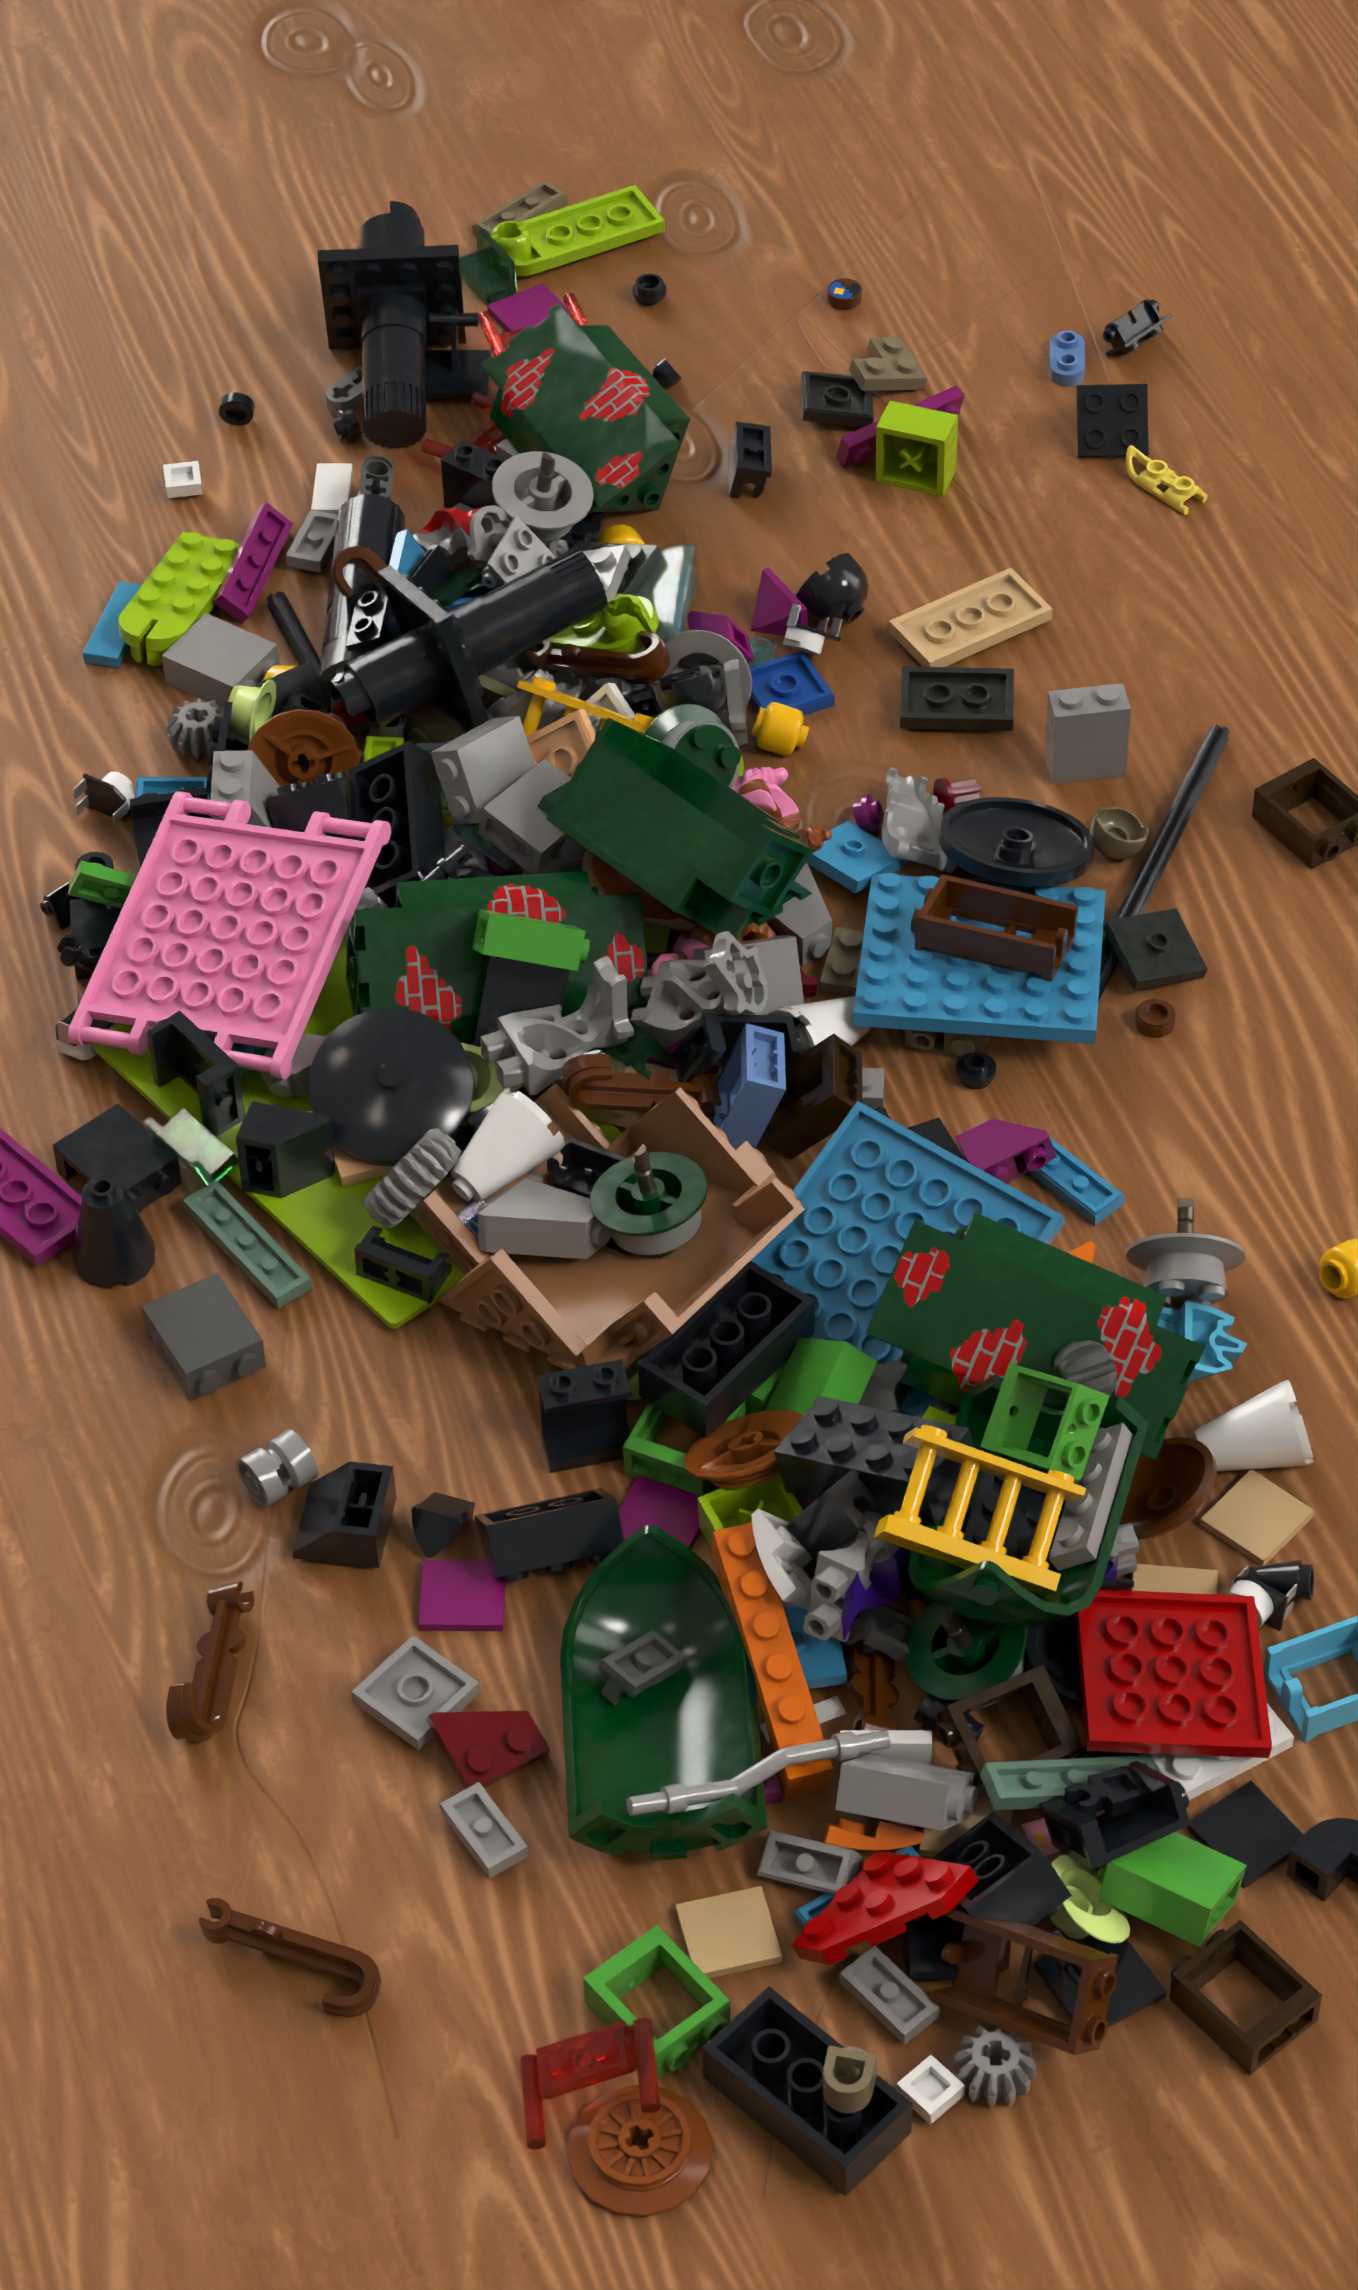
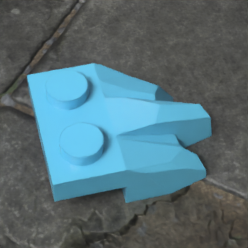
M1185 1300L1180 1310L1163 1307L1157 1326L1205 1346L1199 1363L1196 1364L1187 1383L1233 1369L1231 1363L1237 1361L1247 1346V1343L1225 1333L1232 1326L1235 1317L1214 1307Z

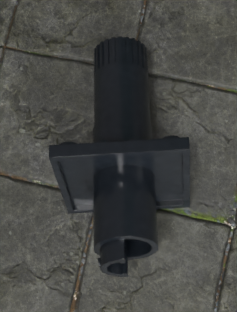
M390 201V213L374 216L361 226L359 249L318 250V267L329 349L346 350L361 348L363 433L375 445H380L383 448L389 447V449H400L401 447L406 448L409 445L413 446L416 442H420L426 433L427 345H451L450 327H429V312L450 313V309H458V313H464L459 246H425V232L416 211L405 203ZM458 327L459 344H466L465 327Z
M574 548L481 597L476 596L445 612L437 599L431 600L421 586L417 588L407 574H400L390 565L378 571V575L401 635L344 664V673L336 675L327 682L328 691L335 701L342 698L348 713L352 717L362 712L368 722L376 729L431 702L464 733H467L493 718L491 712L486 707L484 708L481 698L485 696L478 677L510 661L517 654L606 609L608 602L605 589L591 561L579 548Z

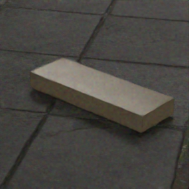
M544 180L472 224L473 234L488 243L491 232L497 224L505 221L521 222L558 210L568 204V194Z

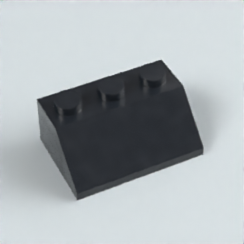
M602 1488L474 1515L491 1573L496 1578L503 1576L504 1582L526 1579L530 1577L529 1570L546 1567V1572L548 1573L567 1570L573 1567L572 1561L589 1558V1563L602 1562L624 1541L616 1497Z
M994 1812L990 1813L931 1858L933 1860L971 1866L979 1881L957 1904L971 1917L1035 1924L1039 1920L1050 1918L1056 1914L1061 1908L1062 1903L1072 1896L1044 1852Z

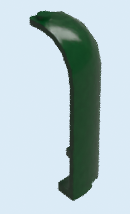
M995 1374L965 1391L954 1425L970 1429L974 1448L1021 1465L1039 1468L980 1447L1003 1378ZM1120 1395L1108 1399L1099 1428H1108L1124 1423L1132 1433L1131 1442L1095 1560L1060 1571L1052 1564L1050 1570L1061 1574L1056 1592L1047 1596L1031 1593L1020 1586L996 1563L991 1561H982L968 1569H963L912 1551L908 1574L914 1587L935 1603L952 1612L977 1621L1003 1626L1047 1624L1089 1607L1104 1579L1149 1423ZM1043 1401L1027 1451L1049 1457L1065 1409H1053L1044 1406ZM1012 1406L1011 1409H1010V1415H1011V1414L1013 1413V1411H1014V1407H1013V1406ZM981 1470L978 1472L960 1531L963 1534L965 1533L984 1472ZM946 1514L936 1526L923 1523L921 1525L937 1530L938 1526H943Z
M645 1525L619 1544L594 1569L576 1596L563 1629L560 1671L569 1838L582 1845L616 1856H621L624 1850L649 1852L651 1860L687 1858L688 1850L705 1848L712 1845L716 1851L724 1850L768 1828L764 1781L740 1796L732 1793L718 1801L687 1806L686 1811L673 1814H665L662 1810L630 1816L627 1811L626 1800L632 1796L660 1792L662 1786L682 1784L683 1787L730 1780L761 1761L755 1684L742 1636L716 1574L705 1561L682 1542L655 1525ZM652 1630L657 1632L686 1657L678 1672L634 1697L630 1696L628 1698L623 1694L619 1703L615 1706L601 1695L608 1680V1677L599 1670L601 1660Z

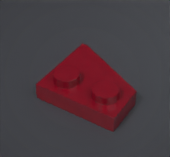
M528 1711L434 1712L428 1715L426 1720L465 1789L478 1782L485 1788L545 1757L550 1751Z

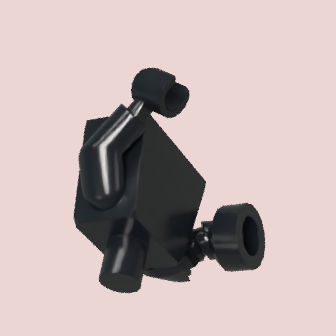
M97 851L82 855L75 863V871L81 860L99 863L114 869L111 857ZM86 899L70 900L71 935H64L57 950L62 953L60 960L63 965L67 967L75 966L77 980L92 977L122 909Z

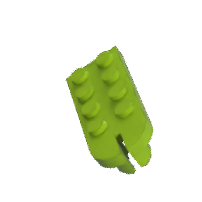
M633 185L521 222L505 221L497 224L493 228L488 242L489 258L492 263L495 262V267L505 274L530 276L665 232V220L638 187Z
M182 532L121 612L118 619L119 635L126 644L130 645L131 656L138 664L141 663L144 658L143 652L146 651L147 664L152 667L163 665L162 655L206 613H210L215 606L213 601L241 543H236L230 539L221 540L202 536L196 532Z
M617 593L615 598L610 601L608 608L548 638L554 648H563L565 644H573L581 649V651H584L585 648L633 654L643 647L638 633L640 631L655 633L659 625V616L647 598ZM536 645L529 648L539 650Z

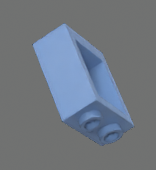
M747 1023L717 1079L722 1105H714L716 1115L712 1116V1124L719 1127L726 1134L728 1142L734 1149L746 1140L753 1148H756L786 1091L784 1033Z

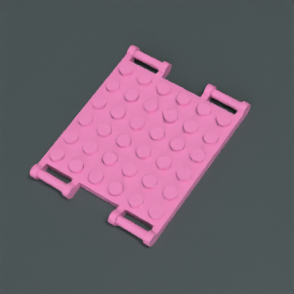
M175 792L68 1029L69 1042L76 1045H85L88 1042L128 1049L130 1054L143 1056L149 1049L147 1031L160 1020L166 1019L180 1010L210 1039H215L214 1043L235 1061L239 1068L270 1073L272 1078L286 1080L292 1070V1058L380 850L390 839V823L380 820L367 823L332 818L329 813L315 811L309 820L305 832L246 824L251 816V805L248 801L234 800L232 803L194 798L190 793ZM190 813H196L209 816L223 817L225 818V820L222 821L188 815ZM328 833H333L339 835L365 838V841L338 838L326 835ZM93 1019L132 1025L133 1028L130 1033L90 1027ZM234 1043L275 1049L273 1057L232 1051L231 1048Z

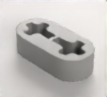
M362 366L351 370L326 389V405L331 414L337 416V411L342 410L344 412L350 409L355 412L363 406Z

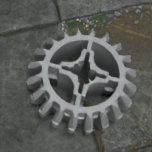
M438 1128L430 1129L364 1198L363 1206L367 1209L369 1215L387 1229L399 1224L458 1162L462 1151L455 1145L456 1142Z

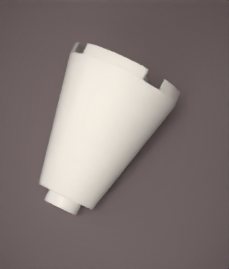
M855 996L781 1007L768 1014L792 1016L795 1031L798 1032L801 1040L800 1052L795 1058L832 1034H836L853 1046L871 1028L853 1026Z
M506 1088L499 1094L451 1171L454 1179L451 1185L464 1200L470 1201L473 1198L480 1202L558 1154L565 1146L564 1138L560 1131L553 1136L547 1128L552 1120L536 1103L519 1091L511 1096V1088Z
M1289 1380L1272 1386L1194 1430L1195 1440L1206 1445L1214 1456L1217 1471L1295 1467L1314 1463L1305 1425L1297 1405L1294 1404L1297 1400Z

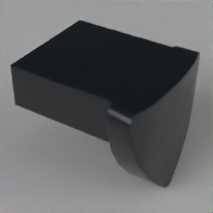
M434 1492L422 1503L416 1504L412 1508V1525L415 1537L427 1558L434 1557L456 1538L461 1528L473 1519L474 1502Z

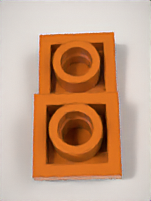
M840 1817L838 1825L830 1822L827 1823L823 1841L827 1844L857 1850H892L923 1843L925 1833L922 1830L916 1829L913 1825L877 1818L873 1834L871 1835L865 1833L866 1824Z

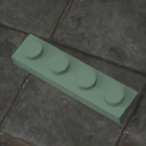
M217 1180L183 1199L184 1211L277 1309L313 1289L311 1277Z
M1151 1755L988 1762L984 1764L980 1777L996 1811L1041 1808V1803L1054 1797L1064 1800L1066 1787L1072 1784L1087 1785L1088 1776L1126 1765L1129 1767L1128 1764L1134 1761H1138L1158 1771Z

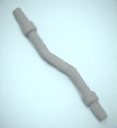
M886 1730L859 1735L849 1731L833 1734L830 1740L783 1747L730 1780L690 1787L674 1784L662 1786L660 1792L628 1797L626 1800L627 1811L630 1816L662 1810L665 1814L684 1812L687 1806L718 1801L732 1793L740 1796L789 1765L830 1758L840 1762L855 1759L858 1753L887 1749L890 1747V1736Z

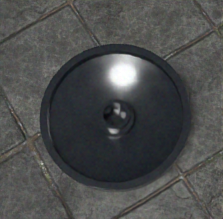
M1010 797L978 798L952 807L943 816L939 834L941 849L955 864L982 878L1016 886L1043 887L1073 881L1088 871L1092 864L1095 849L1094 838L1090 834L1089 829L1075 817L1043 803Z
M375 1009L345 1021L323 1041L310 1069V1104L312 1112L331 1116L333 1145L337 1149L363 1163L393 1167L430 1129L438 1128L452 1139L458 1135L466 1122L472 1106V1068L460 1041L446 1026L437 1020L409 1009Z

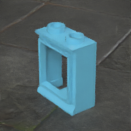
M1358 1615L1266 1649L1264 1676L1304 1743H1308L1319 1734L1358 1721V1693L1319 1708L1317 1706L1310 1708L1303 1696V1688L1299 1679L1296 1677L1292 1678L1291 1674L1350 1653L1358 1664Z

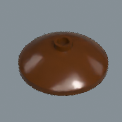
M1187 1437L1163 1439V1445L1156 1461L1144 1455H1139L1119 1526L1132 1523L1137 1540L1151 1539L1176 1529L1198 1512L1208 1499L1217 1475L1215 1458L1208 1447L1202 1442Z

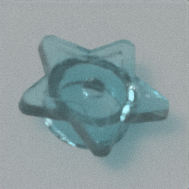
M763 637L749 638L754 659L748 664L749 668L778 659L773 654L776 649V642H770Z

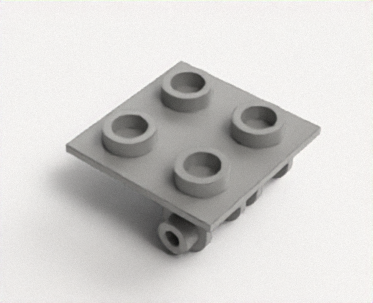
M516 515L491 555L487 564L488 567L483 569L481 574L482 582L489 588H494L503 583L506 584L556 557Z

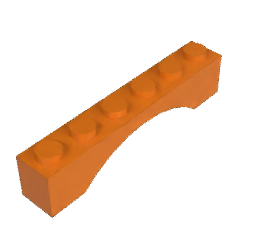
M752 1522L713 1531L711 1556L722 1592L734 1615L751 1664L764 1713L771 1752L774 1753L783 1747L824 1741L780 1595L772 1585L759 1557ZM830 1759L789 1765L780 1770L777 1774L785 1799L828 1789L830 1787L833 1767Z

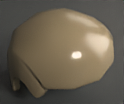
M1116 806L1100 807L1090 825V834L1094 838L1095 848L1104 856L1115 860H1125L1135 856L1144 847L1149 833V829L1143 827L1140 819L1130 810Z

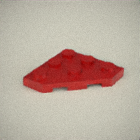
M879 1850L864 1862L862 1870L847 1885L841 1887L835 1893L831 1903L818 1916L811 1919L805 1925L804 1931L791 1945L800 1959L831 1965L847 1958L846 1948L860 1944L867 1939L871 1946L877 1945L906 1932V1922L917 1919L927 1913L932 1920L950 1913L979 1879L971 1866Z

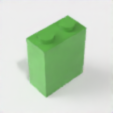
M799 1337L765 1411L774 1409L792 1410L804 1415L819 1396L858 1404L878 1361L846 1341Z
M1174 1832L1100 1866L1098 1878L1102 1879L1103 1882L1098 1899L1201 1947L1236 1903L1247 1865Z

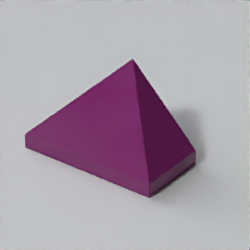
M769 567L762 570L751 631L785 636L787 630L786 622H788L792 605H801L796 624L807 626V608Z

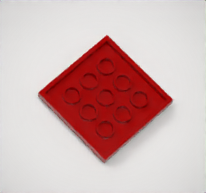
M1099 1589L1091 1605L1075 1613L1086 1751L1269 1758L1272 1750L1254 1596Z

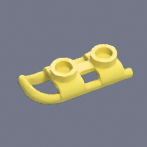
M1133 445L1128 447L1125 459L1126 470L1130 479L1136 485L1184 515L1188 514L1189 508L1183 504L1190 497L1193 496L1202 503L1207 500L1208 495L1195 485L1191 478L1186 476L1178 477L1174 471L1168 468L1164 461L1151 460ZM1133 457L1146 466V470L1141 472L1139 476L1135 473L1132 465ZM1163 483L1169 488L1164 493L1157 488V485Z

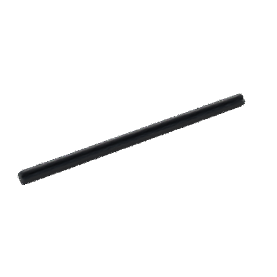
M1215 724L1209 728L1114 919L1143 913L1229 740V730L1227 727H1220ZM1107 935L1102 942L1098 1002L1119 962Z

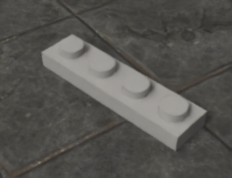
M1124 1423L1098 1429L1081 1481L1074 1480V1484L1086 1487L1084 1497L1072 1503L1068 1501L1065 1503L1049 1556V1560L1058 1571L1095 1560L1132 1438V1433Z

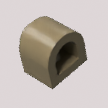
M854 2046L843 2048L828 2047L823 2068V2095L831 2108L841 2113H855L868 2105L877 2076V2055L867 2053L863 2049Z

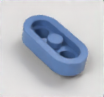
M1065 330L1055 334L1050 340V378L1054 383L1061 386L1077 385L1083 381L1085 375V341L1079 334Z

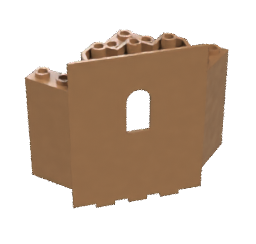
M555 1083L534 1101L552 1120L547 1128L553 1136L560 1131L563 1138L569 1136L626 1158L634 1156L635 1152L644 1144L648 1153H676L693 1160L701 1167L707 1180V1196L700 1208L701 1224L699 1229L688 1242L664 1257L634 1254L629 1257L607 1246H603L587 1259L506 1254L503 1249H500L497 1253L479 1250V1240L458 1216L472 1204L479 1213L525 1178L552 1186L547 1170L548 1160L480 1202L473 1198L470 1201H466L459 1196L451 1185L454 1181L451 1175L410 1212V1215L444 1253L449 1254L448 1258L464 1274L460 1280L436 1300L461 1312V1321L484 1332L490 1327L505 1333L503 1336L505 1342L528 1353L537 1348L549 1354L546 1357L549 1363L564 1370L620 1359L623 1360L626 1370L641 1355L674 1334L805 1209L797 1199L794 1191L787 1185L782 1184L777 1177L775 1178L774 1171L768 1166L764 1155L759 1150L753 1148L747 1140L734 1149L728 1142L726 1134L719 1127L711 1123L701 1111L698 1102L692 1096L686 1094L681 1087L661 1103L655 1105L609 1144L604 1138L600 1127L594 1122L589 1121L580 1109L572 1103L570 1096L566 1095L565 1091ZM561 1150L558 1154L551 1157L557 1159L559 1167L563 1161Z

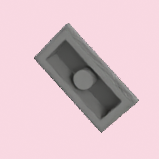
M769 1830L757 1876L835 1895L841 1887L847 1885L856 1876L861 1867L863 1856L855 1850Z

